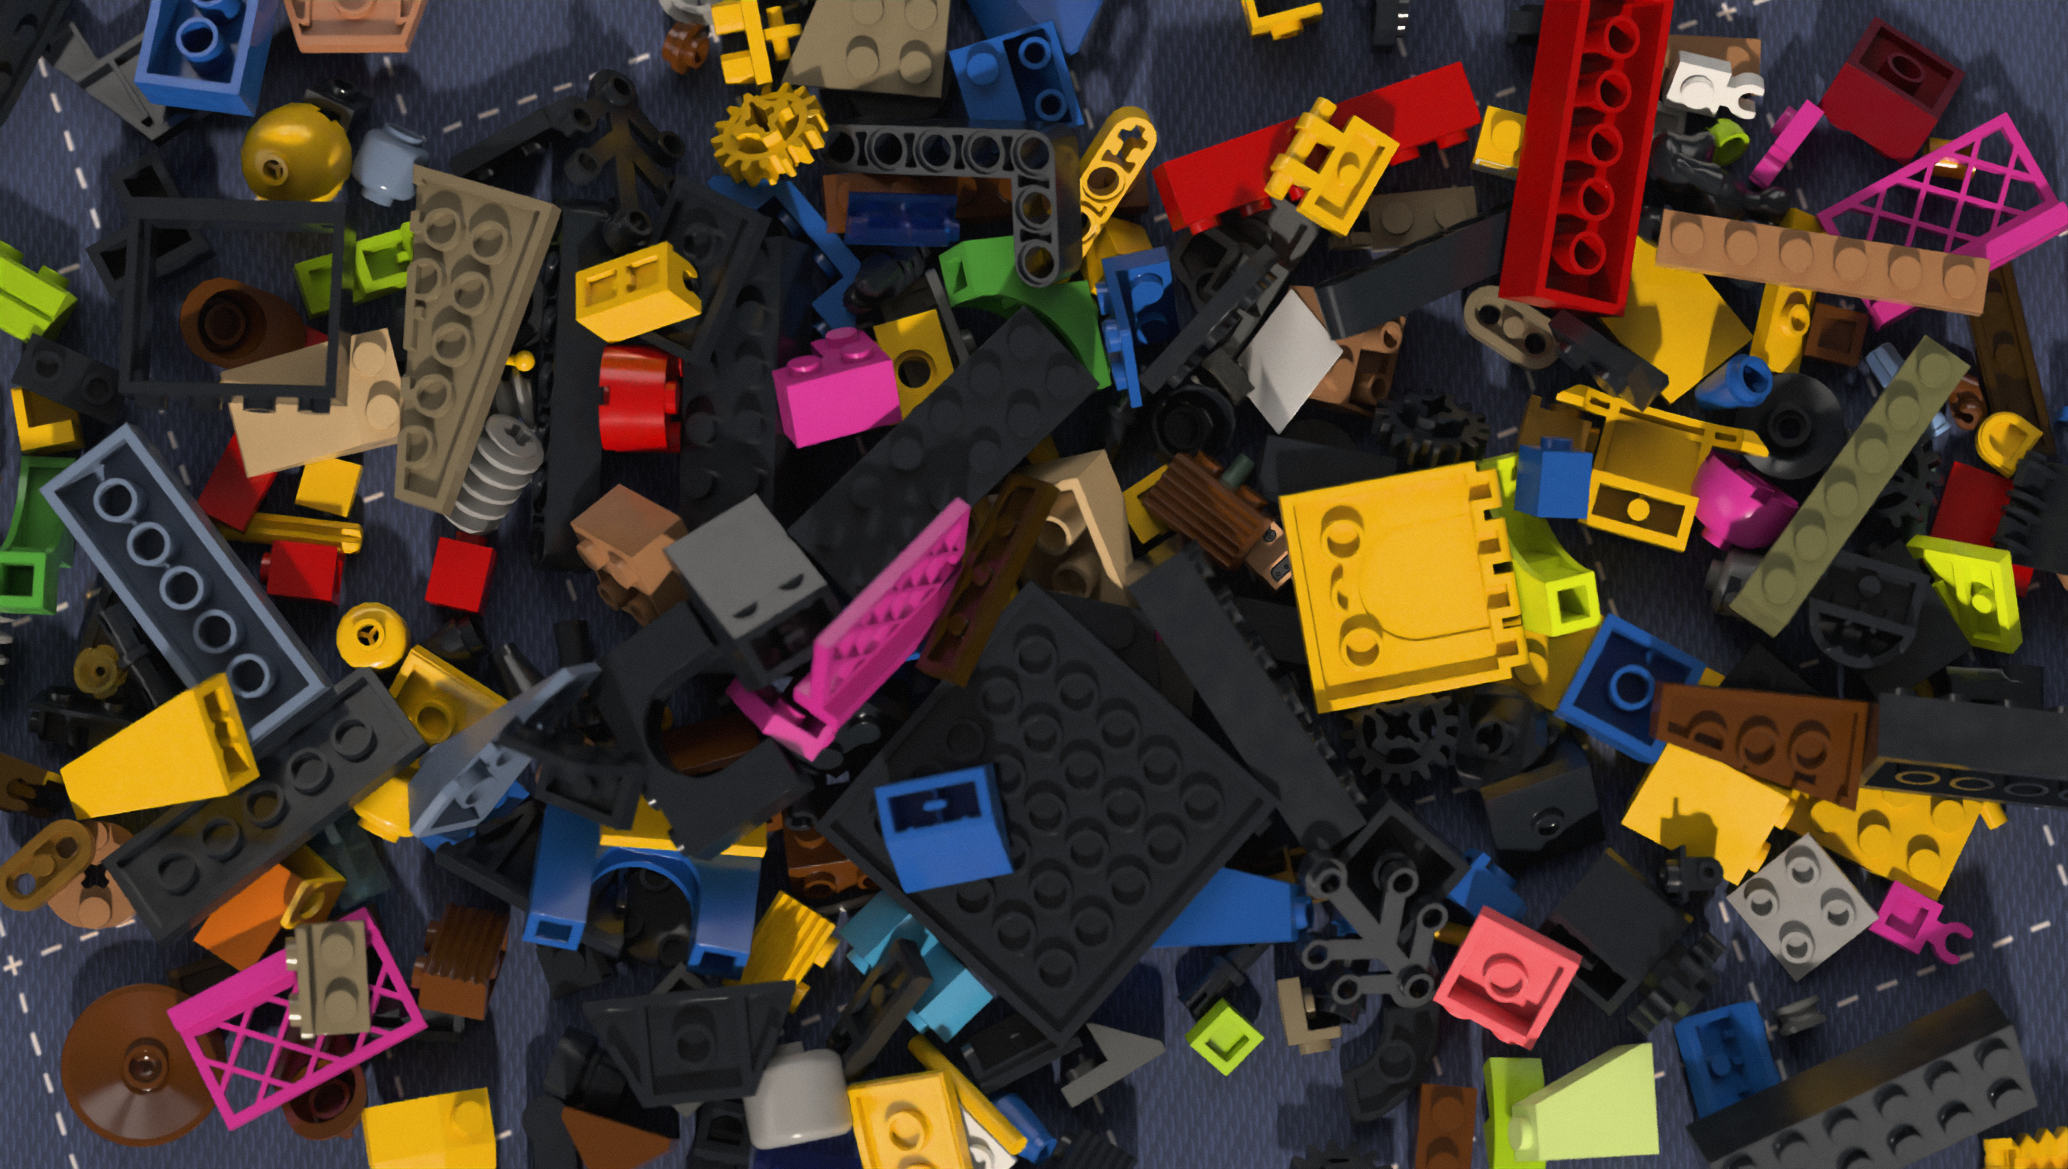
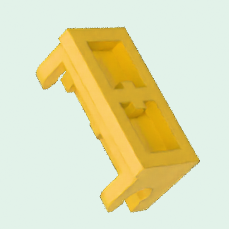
M667 241L576 272V321L609 344H613L700 315L701 300L693 291H689L683 282V279L688 281L697 278V272L687 260L673 251V245Z

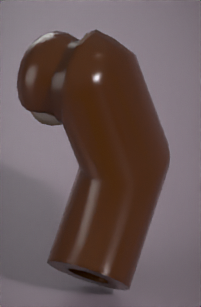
M1966 373L1947 400L1957 426L1964 430H1974L1986 419L1987 405L1979 381L1973 375Z

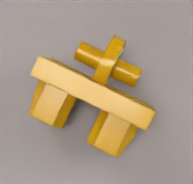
M724 0L711 6L716 36L745 31L748 50L720 55L726 85H748L755 83L756 90L763 89V86L768 84L772 87L773 80L765 44L773 43L776 62L790 60L792 56L788 40L800 37L803 33L801 24L785 25L782 6L766 9L769 28L762 30L757 0Z

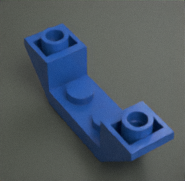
M714 175L707 181L708 187L762 214L767 215L777 206L780 211L774 216L784 230L794 240L802 235L814 247V264L829 281L835 276L840 279L811 304L812 312L817 318L812 322V327L821 339H825L827 332L837 328H858L859 316L846 312L842 299L848 286H851L856 280L855 276L861 269V262L836 233L826 234L825 220L791 181L778 180L775 185L771 186L767 179H761L755 188L750 187L746 179L736 184L730 176Z

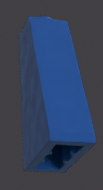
M1224 865L1151 948L1297 942L1302 935L1308 932V929L1313 927V901L1310 896H1306V889L1303 885Z

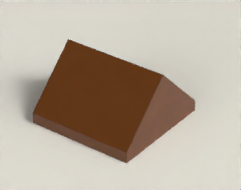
M564 1106L561 1115L587 1169H640L676 1150L680 1140L679 1138L625 1121L614 1120L577 1106Z

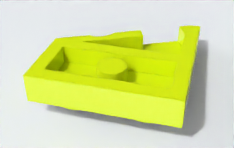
M1916 534L1906 544V548L1914 560L1922 558L1935 579L1931 586L1971 646L2013 654L2023 643L2010 551Z

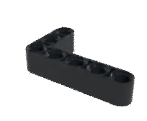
M860 116L829 125V130L820 134L825 145L823 148L817 149L818 156L823 165L836 172L1011 178L1014 256L1016 270L1020 278L1029 286L1039 288L1066 279L1075 274L1080 268L1083 246L1079 147L1075 134L1065 124L1051 121ZM847 134L854 142V153L848 147ZM895 136L898 137L902 144V155L895 148ZM943 137L950 144L951 157L946 155L943 150ZM991 138L999 146V159L995 157L991 150ZM1040 139L1046 143L1049 149V161L1040 152ZM1042 194H1044L1051 203V215H1049L1043 208L1041 201ZM1044 249H1047L1053 256V269L1045 261Z

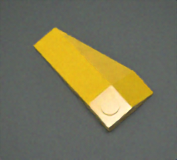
M487 1087L364 1108L361 1114L368 1163L371 1169H496V1141Z

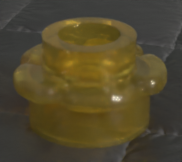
M99 645L96 649L86 648L78 655L74 667V679L82 692L93 693L95 698H108L117 692L119 685L125 683L127 670L121 672L117 664L119 657L112 646ZM99 666L105 669V674L102 677L96 673V669Z

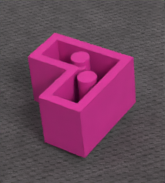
M842 327L831 330L825 334V339L810 342L812 355L794 358L787 363L788 367L772 371L783 431L797 448L903 420L892 359L862 329Z

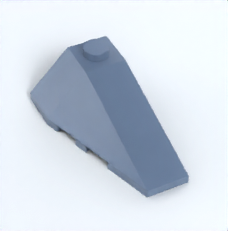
M595 662L564 667L450 739L436 744L426 751L418 763L421 768L408 783L410 831L416 838L480 825L532 759L496 744L499 732H518L519 725H529L553 733L554 727L561 723L602 671Z

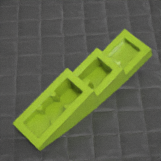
M410 221L402 223L398 230L356 241L353 306L406 289L407 267L413 262L414 233L410 231ZM333 253L294 264L292 269L309 319L329 314Z

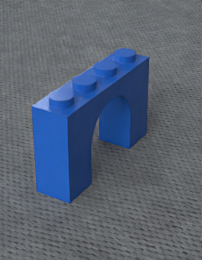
M547 803L539 828L522 941L577 951L586 923L591 885L599 877L615 869L623 867L647 868L671 879L682 890L689 902L692 912V926L686 971L740 981L750 955L762 857L720 854L710 862L692 859L690 855L684 857L679 851L600 845V823Z

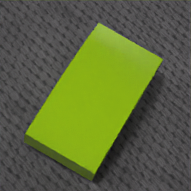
M1489 1057L1483 1065L1490 1115L1483 1124L1489 1169H1546V1160L1515 1161V1152L1510 1145L1508 1137V1126L1512 1118V1105L1545 1087L1541 1058Z

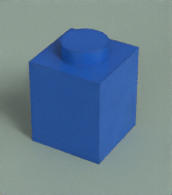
M1541 436L1540 445L1520 444L1514 510L1536 517L1587 519L1593 453L1573 448L1574 439L1559 436Z

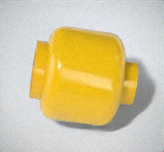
M364 602L352 607L341 618L336 630V645L341 657L354 669L370 666L377 675H384L396 670L405 661L411 647V633L406 621L391 607L379 602ZM379 633L378 640L375 641L374 637ZM363 638L368 639L370 646L363 645Z
M410 764L354 806V811L360 816L357 824L393 843H397L400 836H414L410 831L408 783L420 768Z

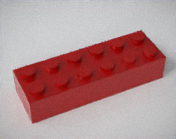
M1545 0L1498 292L1499 298L1559 312L1563 308L1572 315L1585 318L1624 317L1674 0Z

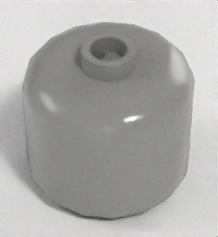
M802 1041L775 1046L757 1095L743 1098L750 1140L759 1149H772L843 1135L853 1125V1115L840 1055L831 1049L804 1051Z

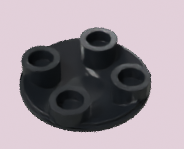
M639 867L627 876L623 949L637 962L652 968L673 969L680 962L686 964L692 926V912L689 902L682 890L671 879L659 872Z

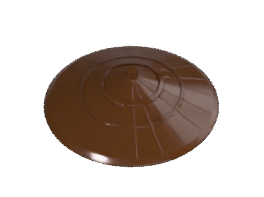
M131 984L105 993L87 1006L78 1016L64 1043L61 1056V1079L71 1108L90 1130L120 1145L153 1147L185 1136L200 1125L210 1114L216 1103L180 1032L176 1030L167 1013V1010L190 999L192 996L179 989L162 984ZM219 1027L197 1038L207 1058L227 1064L226 1046ZM212 1067L221 1084L225 1070Z

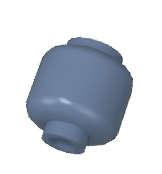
M387 122L383 129L374 128L369 130L363 139L351 168L354 179L364 186L361 195L387 207L391 206L393 199L400 201L413 199L417 193V185L413 183V164L428 167L430 162V154L422 146L425 139L406 128Z

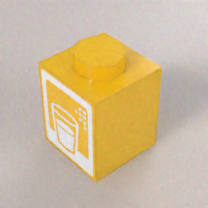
M1488 105L1482 119L1470 169L1516 181L1527 115Z

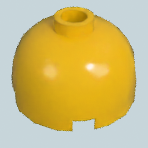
M291 102L265 113L247 131L240 149L241 170L248 187L260 200L332 201L339 194L338 192L342 189L344 181L349 179L352 168V148L344 128L336 120L331 122L326 115L318 112L320 108L307 103Z

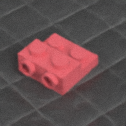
M1483 905L1465 939L1463 938L1442 976L1433 1000L1443 1005L1445 1010L1451 1015L1460 1019H1470L1490 1029L1501 1041L1511 1045H1520L1531 1051L1578 969L1582 955Z

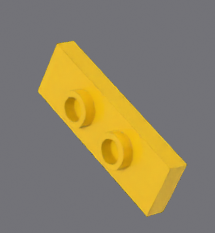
M1789 208L1778 226L1824 234L1815 216L1797 208ZM1765 284L1749 356H1756L1762 359L1770 368L1772 375L1799 373L1817 291Z

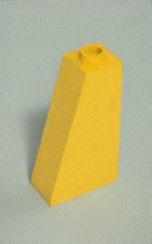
M225 672L215 674L181 693L59 769L77 820L224 796L260 776Z

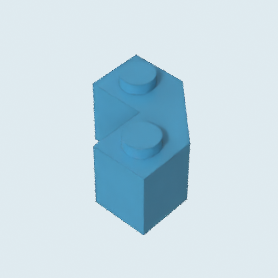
M883 889L838 931L853 947L846 956L866 977L870 975L896 939L905 938L916 942L934 980L905 1018L922 1035L931 1028L947 1043L993 998L930 931Z

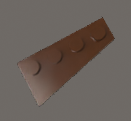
M1655 681L1648 736L1856 812L1871 703L1859 699Z

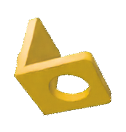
M1240 0L1251 39L1272 34L1273 40H1283L1297 36L1304 32V25L1321 21L1323 13L1321 2L1258 18L1254 0Z
M304 844L280 862L282 866L304 879L280 921V924L285 929H295L297 924L326 922L347 882L342 875Z

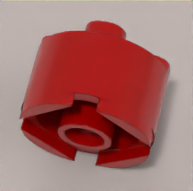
M617 344L604 347L599 387H604V405H599V427L604 450L624 453L681 454L682 421H678V417H682L683 384H679V377H683V359L654 344Z

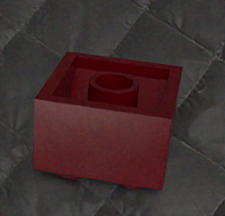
M1875 16L1826 90L1817 107L1824 111L1823 115L1835 127L1850 131L1871 144L1873 149L1882 157L1896 160L1900 164L1907 166L1940 119L1966 73Z

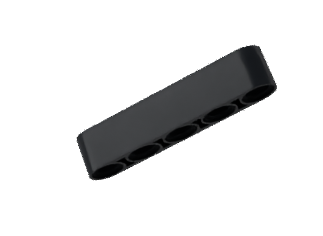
M1513 200L1490 208L1315 285L1313 290L1330 340H1341L1358 335L1501 272Z

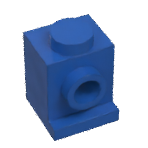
M1469 847L1464 856L1472 869L1448 894L1446 899L1472 921H1475L1483 905H1486L1519 923L1527 911V906L1524 904L1525 901L1512 891L1518 883L1494 863L1486 869L1485 866L1491 858L1483 851Z

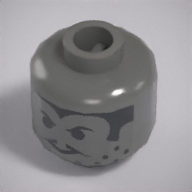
M1736 547L1727 553L1724 561L1713 558L1703 589L1713 592L1710 605L1715 613L1755 626L1728 606L1764 558L1763 555Z

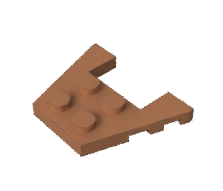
M284 0L301 53L408 52L428 0Z

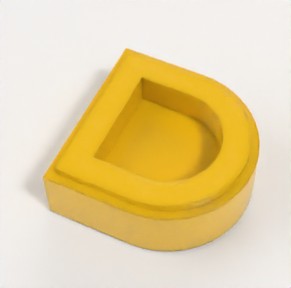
M1997 412L1986 418L1978 427L1975 434V447L1979 456L1987 464L2009 479L2018 468L2015 465L2017 459L2024 458L2025 452L2033 448L2043 432L2015 413Z

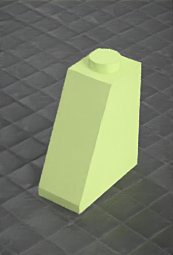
M1652 1043L1617 1045L1512 1105V1118L1508 1126V1137L1510 1145L1515 1152V1161L1659 1154Z

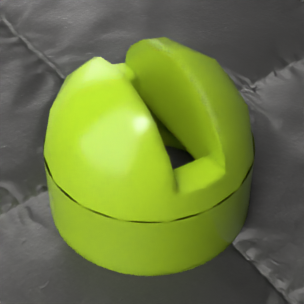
M1718 118L1715 120L1717 124L1711 129L1707 126L1704 129L1709 130L1715 136L1717 144L1712 162L1719 166H1726L1738 160L1746 152L1749 146V137L1734 121L1729 118Z

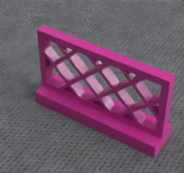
M2007 112L1815 216L1823 233L1841 236L1832 220L1852 211L1872 217L1865 239L1868 241L1873 240L1877 222L1880 219L1909 227L1904 243L1906 247H1911L1915 230L1946 238L1942 251L1945 253L1950 252L1953 240L1962 242L1965 245L1950 253L1991 259L1989 272L2068 229V208L2065 202L2059 203ZM1998 130H2001L2011 148L2007 167L1976 159L1981 140ZM1972 145L1970 156L1958 154L1961 150ZM2016 158L2024 172L2014 169ZM1947 160L1967 166L1959 193L1929 185L1935 164ZM1973 168L2004 176L1996 203L1966 195ZM1925 170L1922 182L1910 179ZM2010 179L2032 184L2042 203L2026 212L2004 206ZM1898 185L1919 191L1912 219L1881 210L1887 190ZM1926 194L1956 202L1949 229L1918 221ZM1878 196L1875 208L1862 205ZM1963 204L1994 212L1987 233L1980 237H1975L1956 231ZM2000 215L2013 218L1997 227ZM1861 298L1868 310L1869 320L1876 333L1922 309L1921 307Z
M957 497L815 640L812 671L794 688L793 700L835 731L931 635L963 569L962 564L970 506Z
M365 906L338 921L365 919L366 949L374 946L383 963L376 986L369 984V991L373 992L370 1001L371 1025L381 995L402 1001L412 1021L393 1031L371 1026L370 1033L382 1037L365 1045L369 1032H361L355 1050L352 1053L341 1058L322 1052L327 1035H318L314 1049L285 1041L290 1027L289 1000L277 996L292 988V993H299L297 971H287L285 949L167 1010L176 1030L180 1032L230 1131L239 1128L429 1027L381 935L382 932L372 913ZM388 975L397 992L384 989ZM267 1001L287 1007L277 1038L248 1029L255 1008ZM243 1015L240 1027L227 1023ZM218 1027L237 1033L227 1064L207 1058L197 1038ZM246 1036L275 1044L265 1075L236 1067ZM283 1047L311 1055L305 1077L293 1084L273 1078ZM320 1058L333 1062L316 1071ZM212 1067L225 1070L221 1084ZM233 1073L261 1081L262 1084L255 1104L235 1114L226 1096ZM270 1084L283 1088L267 1097Z

